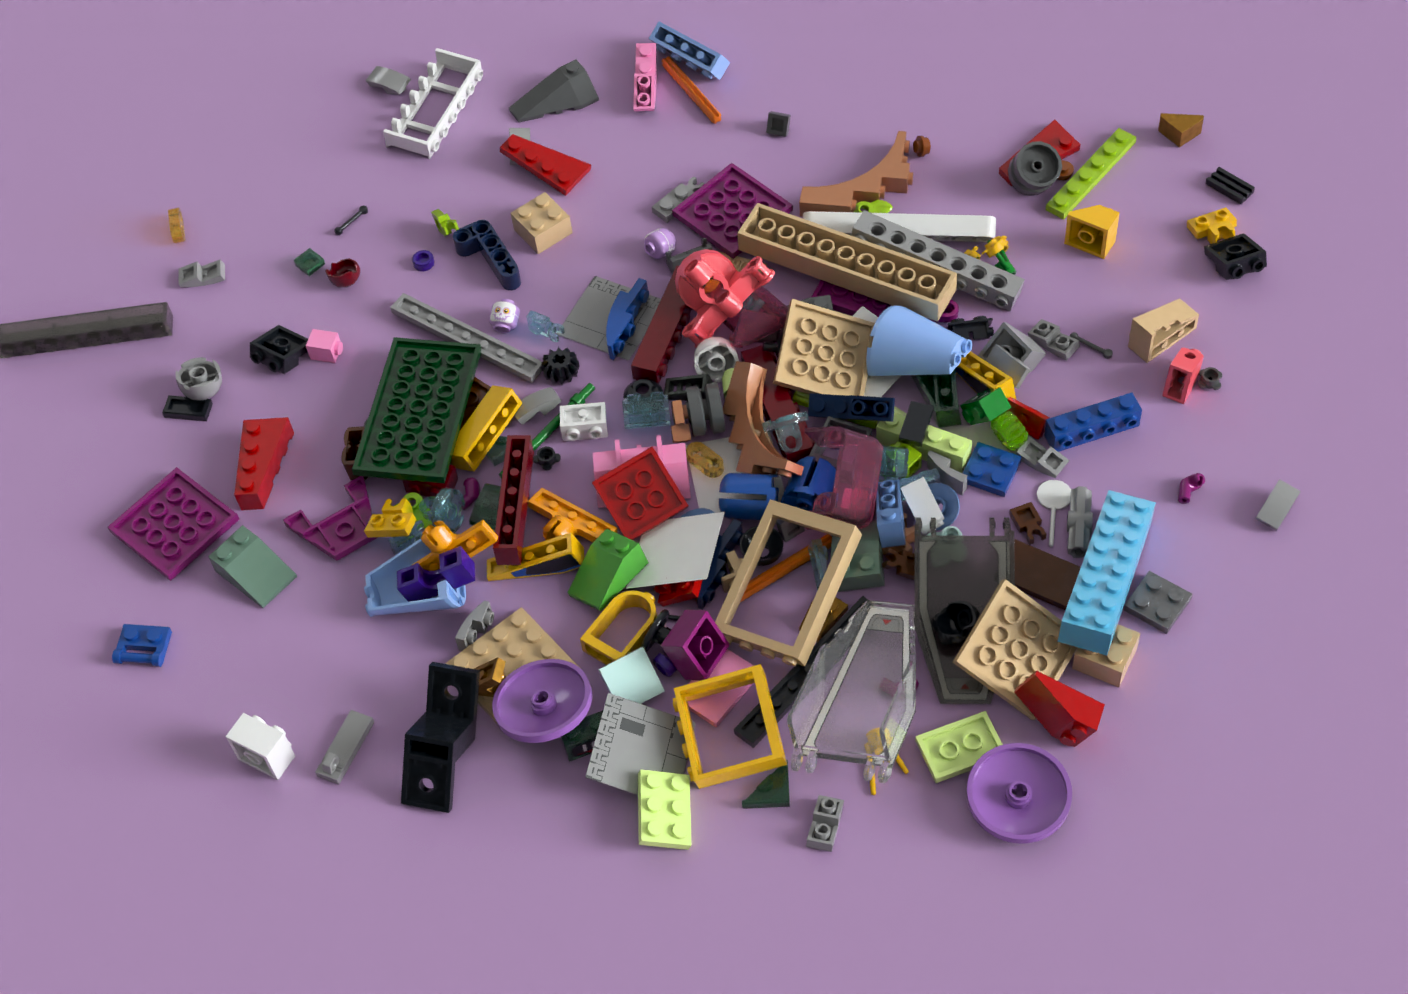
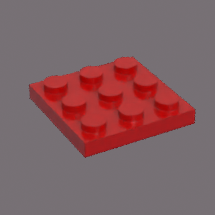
M653 446L592 482L624 537L635 540L689 507Z

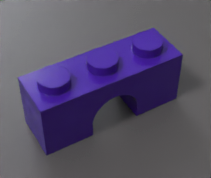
M459 546L439 554L440 569L425 570L418 563L398 570L397 590L408 602L438 596L437 583L443 580H447L453 589L476 581L474 561Z

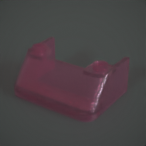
M840 426L805 428L804 433L818 446L839 450L833 492H824L818 495L814 501L813 510L810 512L856 525L857 528L867 527L874 515L883 454L882 444L875 437Z

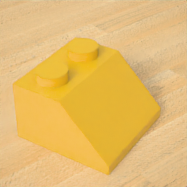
M1102 205L1070 211L1067 215L1064 244L1105 259L1116 241L1120 212Z

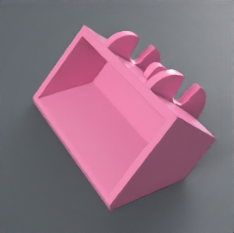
M656 435L657 446H653L654 450L684 499L691 498L685 443L662 445L661 435ZM616 439L615 450L594 452L593 467L595 480L650 447L637 445V448L621 450L620 439ZM596 491L598 508L606 507Z

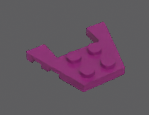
M359 476L344 485L346 492L353 500L352 504L314 525L310 523L303 511L299 510L283 519L285 526L336 561L375 540L378 537L368 538L364 532L372 516V510L363 476Z

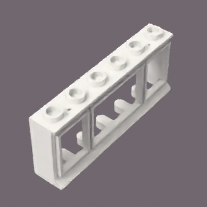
M439 48L435 50L437 63L429 62L427 64L428 77L420 76L418 79L419 91H410L409 98L411 104L401 105L400 112L402 118L392 119V131L384 129L383 134L386 147L392 145L428 156L430 159L433 153L439 149L443 137L447 136L451 124L455 123L460 110L465 107L469 95L473 94L477 82L481 81L483 70L481 69L480 60ZM445 68L468 74L460 88L437 82ZM431 89L455 95L436 127L412 121ZM407 128L431 135L427 141L404 135V132Z

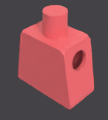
M1185 347L1180 349L1170 364L1163 397L1182 404L1186 402L1198 379L1204 358L1199 350L1187 349ZM1185 377L1182 381L1183 384L1178 382V378Z

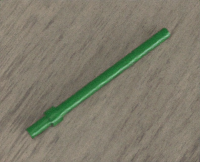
M588 383L579 393H575L569 399L568 405L584 404L585 399L595 390L594 385ZM560 413L532 440L534 451L560 426ZM503 470L499 473L501 479Z

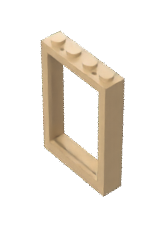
M770 499L715 621L729 644L731 645L732 642L737 643L740 648L752 652L753 649L758 650L761 655L769 659H774V657L781 658L782 662L793 667L796 664L805 667L862 537L857 526ZM777 518L840 538L794 646L730 625Z

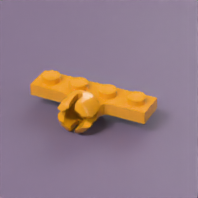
M541 488L528 500V508L550 519L543 527V537L545 540L571 532L574 536L579 535L594 542L606 529L618 533L617 527L544 488Z
M437 520L433 522L436 527L430 524L422 532L421 541L429 548L431 553L414 564L418 563L425 570L435 571L440 569L439 554L461 546L469 557L472 558L497 542L498 536L484 520H481L461 534L453 533L443 521Z

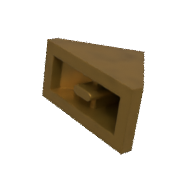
M1161 113L1158 131L1180 148L1201 134L1204 115Z

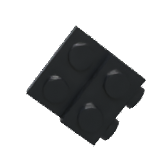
M1244 233L1204 246L1205 255L1215 262L1216 271L1226 280L1239 279L1246 273L1260 272L1264 267H1267L1266 251Z
M277 325L250 342V358L256 364L262 363L268 366L272 372L278 371L285 374L299 365V357L308 352L306 349L308 338Z

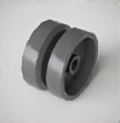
M1042 141L1024 145L1010 161L1008 167V177L1012 186L1020 193L1028 196L1039 195L1045 192L1060 176L1062 170L1061 157L1055 148Z
M718 383L705 384V399H702L697 385L685 387L687 399L685 404L687 405L688 422L691 423L693 437L706 434V420H709L710 429L714 434L725 432Z

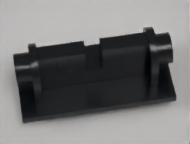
M977 316L969 321H964L963 318L953 319L946 327V329L965 339H969L970 332L973 333V340L989 339L990 336L994 335L993 327H989L992 324L993 318H987L986 316Z

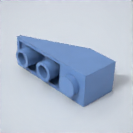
M899 479L876 483L877 528L882 548L906 545Z

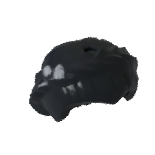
M955 601L949 603L940 613L935 614L931 623L938 632V638L942 645L959 644L966 641L980 617V612L967 601Z

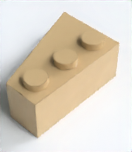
M1179 298L1132 319L1128 347L1148 363L1195 330L1199 314Z

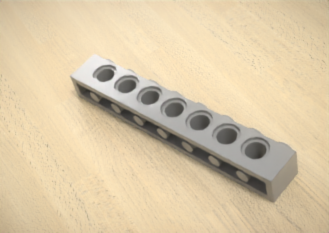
M865 210L852 230L851 236L956 272V288L958 290L965 291L1008 311H1011L1021 293L1025 279Z

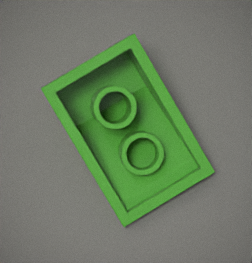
M606 529L590 545L567 592L569 596L601 611L649 563L640 544Z

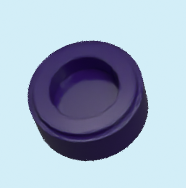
M421 250L412 257L414 268L418 271H428L434 266V257L430 251Z
M659 653L653 659L655 667L666 677H671L677 671L672 662L663 654Z

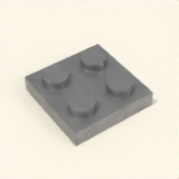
M1148 571L1124 605V611L1167 634L1190 602L1192 593Z

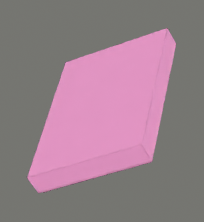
M727 649L709 678L754 665ZM691 680L689 684L698 682L699 680ZM752 684L688 701L689 710L717 728Z

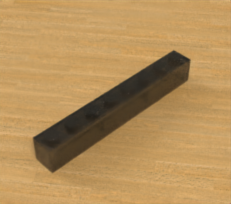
M162 302L0 324V358L172 336L173 314L168 303Z

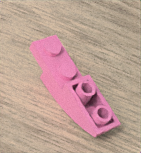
M636 43L634 111H654L657 88L656 43Z

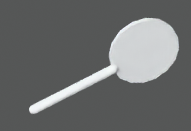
M1048 480L1042 483L1037 490V500L1046 509L1051 510L1049 547L1054 545L1056 510L1066 508L1070 504L1071 489L1066 483L1059 480Z

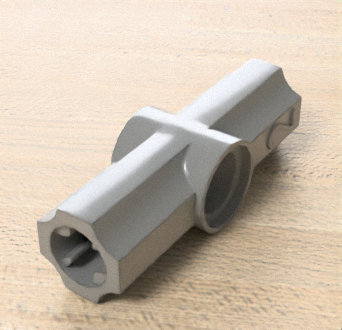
M1082 486L1071 489L1070 511H1068L1067 532H1069L1067 550L1068 554L1073 556V558L1085 556L1092 532V491Z

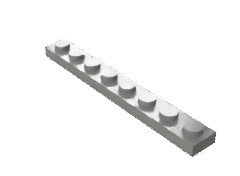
M405 293L390 307L393 314L449 342L481 344V358L531 383L542 372V361Z

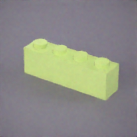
M894 406L893 422L879 421L876 426V443L889 447L891 444L898 442L907 413ZM929 425L922 447L911 446L922 453V460L927 461L928 452L931 450L951 459L950 468L963 473L971 457L972 440Z

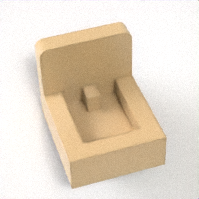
M735 550L726 553L727 567L731 574L721 577L724 593L729 592L743 561L742 557L738 558Z

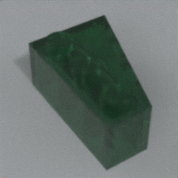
M956 368L951 374L911 375L925 403L934 406L932 416L939 428L962 425Z

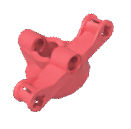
M704 249L687 256L677 269L675 285L677 293L683 302L695 310L698 315L685 326L682 335L685 338L688 337L695 344V348H697L698 344L703 340L712 337L716 329L728 317L736 316L741 311L743 302L756 289L769 283L774 277L775 271L771 268L769 269L762 262L760 256L750 260L740 272L736 270L732 262L725 255L715 250ZM711 277L719 280V285L711 293L705 294L702 286Z

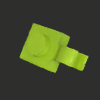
M440 209L431 212L437 229L442 235L447 236L451 234V229L459 230L456 220H451L447 213L444 214Z

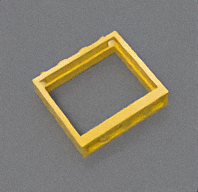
M761 664L674 688L676 698H672L675 712H679L681 719L677 721L680 735H684L686 742L682 744L685 758H689L691 765L687 767L691 782L694 781L699 789L787 765L766 675ZM755 683L772 755L703 773L688 701Z

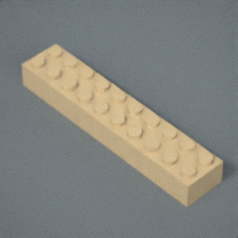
M760 203L756 204L737 233L740 251L760 256L762 259L892 306H904L923 317L937 322L956 291V272Z

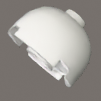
M722 337L706 338L698 344L694 351L696 373L698 375L709 374L712 380L715 379L714 382H722L723 373L727 369L734 368L736 361H739L734 345Z

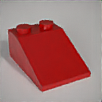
M1035 671L1016 687L1014 691L1017 697L1052 737L1060 740L1064 745L1076 747L1097 731L1105 704L1039 671Z

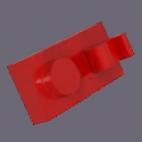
M1012 397L1007 398L1012 408L1002 413L999 418L1038 440L1042 438L1045 432L1046 419L1050 417Z
M703 580L654 585V591L660 594L657 603L664 607L698 598Z

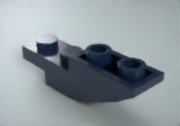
M810 393L808 416L822 418L830 416L848 420L893 422L895 398Z
M733 519L723 535L718 536L708 577L702 581L697 598L698 608L701 610L714 599L716 589L719 585H722L721 577L728 575L726 553L733 551L736 545H740L741 537L744 534L741 521Z

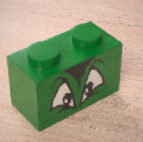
M1001 387L982 391L960 405L962 416L970 425L989 422L1012 408Z

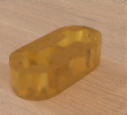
M179 207L169 209V225L173 242H184L185 230L181 210Z
M692 442L687 446L686 454L689 463L708 477L716 478L722 475L724 472V462L717 453L701 442Z

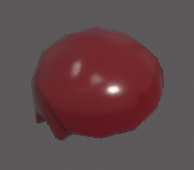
M350 258L342 259L337 263H331L330 271L328 269L325 270L330 282L340 288L353 285L361 273L358 263Z

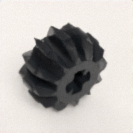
M558 346L557 351L550 349L549 355H543V362H541L544 377L546 380H551L553 384L557 381L561 385L566 380L571 382L572 377H577L580 367L575 352H570L568 347L561 350Z

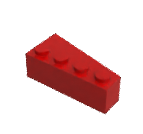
M288 417L243 420L234 493L241 510L265 508L274 485V477L279 473L281 468L280 462L287 453L289 440H292L294 435Z

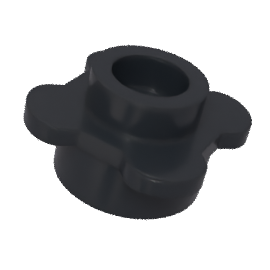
M548 446L540 448L537 455L533 457L534 463L540 464L543 470L546 471L550 470L554 463L561 460L560 454H555L554 449Z

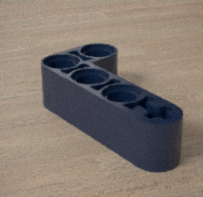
M478 220L453 233L455 249L459 256L467 257L480 251L504 289L516 290L519 288L521 279L518 266L487 220Z

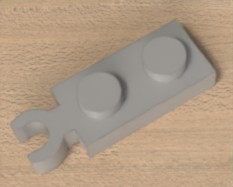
M696 177L690 178L686 186L681 183L652 206V213L668 223L674 218L672 210L702 187L704 183L701 182L699 185H696Z

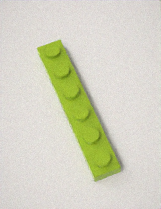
M1118 128L1046 204V211L1064 220L1068 213L1082 201L1136 143V136Z

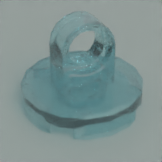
M807 411L779 417L772 422L771 420L762 423L764 433L776 431L780 448L786 453H793L798 451L803 444L798 424L809 421ZM788 436H793L796 439V447L794 449L788 448L785 443Z
M444 488L436 497H428L422 500L419 504V510L425 519L431 520L434 527L436 525L433 522L440 520L453 533H456L464 519V515L460 514L461 506L465 507V500L459 490ZM432 506L431 511H426L427 508Z

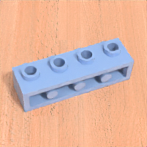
M658 21L649 37L653 43H656L658 51L663 54L666 51L671 53L670 57L678 62L684 60L687 62L686 66L694 71L697 68L702 70L701 74L709 79L715 77L720 80L730 64L721 54Z

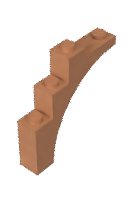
M898 131L895 143L889 153L878 165L868 172L839 184L820 187L802 186L799 201L800 217H803V213L808 211L853 212L856 210L858 202L867 201L871 203L875 200L884 199L885 192L907 194L908 185L913 184V172H910V163H907L908 156H905V153H909L910 140H906L907 131Z
M736 361L723 405V415L730 417L729 421L734 423L729 443L737 445L736 449L741 451L736 471L746 474L767 475L778 472V475L791 478L792 474L802 476L804 466L782 457L773 446L766 431L762 401L767 369L750 362Z

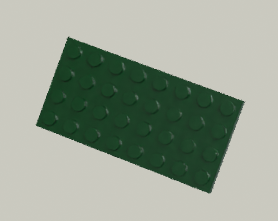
M393 338L352 467L353 475L445 484L480 359L481 344Z

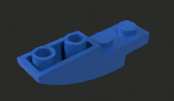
M638 278L629 293L620 291L611 307L606 327V339L609 358L612 360L615 359L618 353L623 351L626 341L635 333L634 318L637 316L642 303H645L649 297L647 281Z

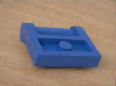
M123 624L117 647L112 654L113 663H150L153 666L161 667L172 634L170 627ZM127 650L151 651L154 653H131L127 652Z

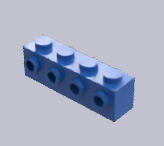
M1131 392L1046 419L1044 437L1049 446L1058 452L1138 427L1140 425L1142 408Z

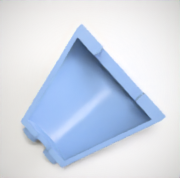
M893 305L881 313L871 331L870 336L874 338L872 347H867V373L869 376L951 374L960 364L961 357H965L971 351L972 341L904 306Z
M419 539L365 575L366 586H364V591L368 597L365 607L370 617L456 609L465 604L466 587L463 585L453 589L447 580H443L437 583L438 596L410 602L403 597L397 590V571L411 566L431 553L429 548Z

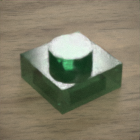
M311 248L294 260L295 266L308 276L325 264L324 259Z

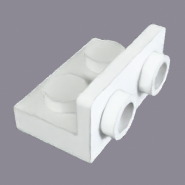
M605 402L560 406V429L563 441L608 437Z

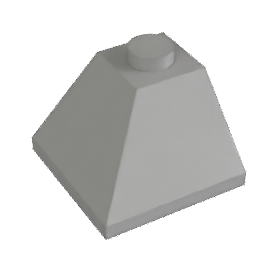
M1006 322L1002 323L978 354L980 358L986 361L995 344L1000 345L1013 357L1020 359L1030 369L1029 373L1034 370L1046 355L1033 339Z

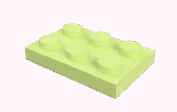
M986 711L915 736L916 744L935 783L971 771L974 764L983 754L1003 745Z
M640 769L638 773L639 845L689 850L691 847L689 775Z

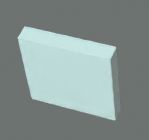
M643 647L598 669L609 693L640 704L665 691Z

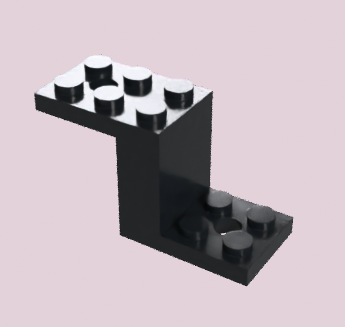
M432 662L429 665L426 712L405 733L401 804L446 813L452 810L455 762L475 740L480 670ZM448 686H454L458 690V696H452L448 692ZM423 778L430 779L433 783V788H427L423 784Z

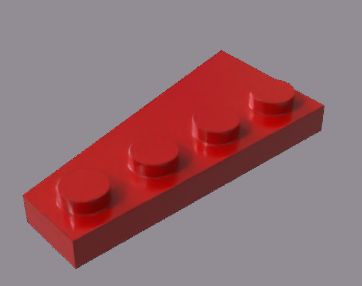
M1055 119L1028 142L1042 141L1050 144L1057 150L1061 160L1079 151L1081 145ZM1016 154L999 167V175L1011 187L1008 167Z
M514 134L500 146V153L565 196L591 170V164Z

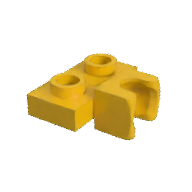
M1226 207L1187 220V228L1194 237L1200 239L1208 236L1207 240L1210 244L1216 243L1219 239H1228L1235 236L1234 227L1237 226V219Z
M390 498L387 499L381 509L383 514H372L364 530L368 538L409 536L417 520L413 514L410 502L406 498H402L398 505L392 506V500Z

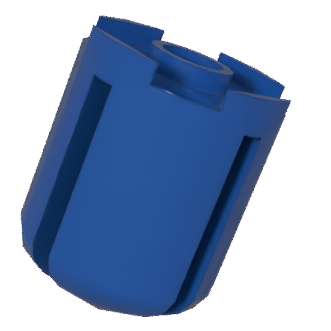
M806 456L796 462V464L804 466L802 476L792 474L788 480L781 503L825 516L838 482V475L835 467L823 458H819L814 471L815 456Z
M726 474L721 480L719 492L767 495L766 500L719 498V508L721 512H725L724 517L727 519L761 520L769 500L778 502L779 488L774 487V477H778V474Z

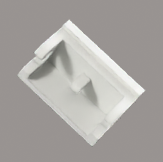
M924 477L900 488L923 536L944 524L942 520L945 518Z

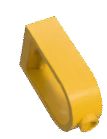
M632 590L622 592L614 597L580 638L583 652L607 665L640 648L646 633L657 617L654 604L656 599L649 592L643 593ZM631 607L645 609L650 613L649 619L622 652L599 640L600 636L620 612Z

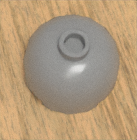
M203 357L193 358L181 364L182 369L175 373L180 391L192 400L200 401L213 397L219 391L222 384L221 370L218 363L214 360L212 362L206 361V358Z

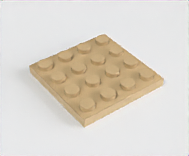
M792 299L789 303L773 384L807 394L864 396L868 376L866 365L867 347H872L874 337H871L870 334L875 323Z
M1004 579L999 583L953 663L1029 719L1035 720L1037 718L1014 693L1015 688L1035 671H1039L1058 681L1077 647L1058 642L1062 620Z
M522 607L445 663L474 669L498 657L506 661L504 667V675L506 677L525 664L543 659H560L578 666ZM478 695V704L497 724L492 711L493 697Z

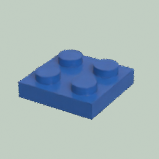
M977 442L963 471V474L968 475L967 485L1005 497L1019 468L1022 456Z

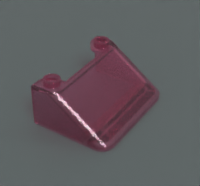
M710 278L703 285L705 294L714 291L719 285V280ZM761 286L756 289L743 302L741 311L736 316L728 317L723 322L734 333L729 336L730 344L737 348H743V346H748L784 328L788 307L766 288Z

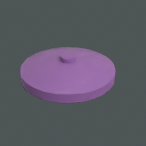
M560 659L538 660L519 667L501 682L493 697L492 711L498 727L508 737L525 743L546 742L567 734L580 724L590 709L592 689L586 674L575 664Z
M1010 743L989 750L974 764L967 782V802L972 816L986 832L1003 841L1023 844L1045 839L1062 826L1070 811L1072 785L1068 773L1052 754L1034 745Z

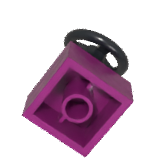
M667 609L662 610L646 633L641 647L647 652L654 643L659 644L685 680L701 681L708 679L728 649L729 642L707 610H684L672 629L664 627L669 617V611Z

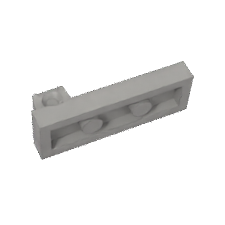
M353 710L349 712L322 762L315 771L317 777L338 785L340 784L374 724L372 717Z

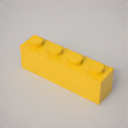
M492 385L459 431L451 459V464L455 468L475 472L522 405L521 400L512 388Z

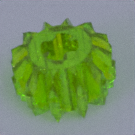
M1005 411L990 421L994 434L1007 449L1014 451L1028 440V432L1012 412Z

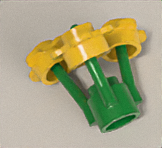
M997 236L988 240L987 244L984 245L986 250L982 252V255L986 253L989 258L993 255L996 256L999 262L995 267L1015 275L1017 271L1005 254L1009 248V242L1006 240L1007 237ZM977 246L972 250L967 249L964 252L980 260L981 255L976 252L978 250Z

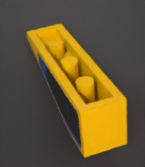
M971 351L965 357H961V362L954 371L977 394L1001 387L1006 398L1012 397L1016 399L1012 377Z
M570 532L524 547L521 565H497L495 557L487 559V580L495 581L561 574L578 569L584 560V547Z

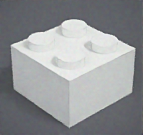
M243 713L226 735L238 760L279 780L295 758L291 748L292 744L285 736L286 732L276 725H273V727L267 725L263 719L256 715L251 717Z

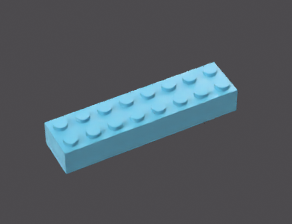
M1108 490L1061 621L1058 642L1108 655L1152 522L1156 502Z

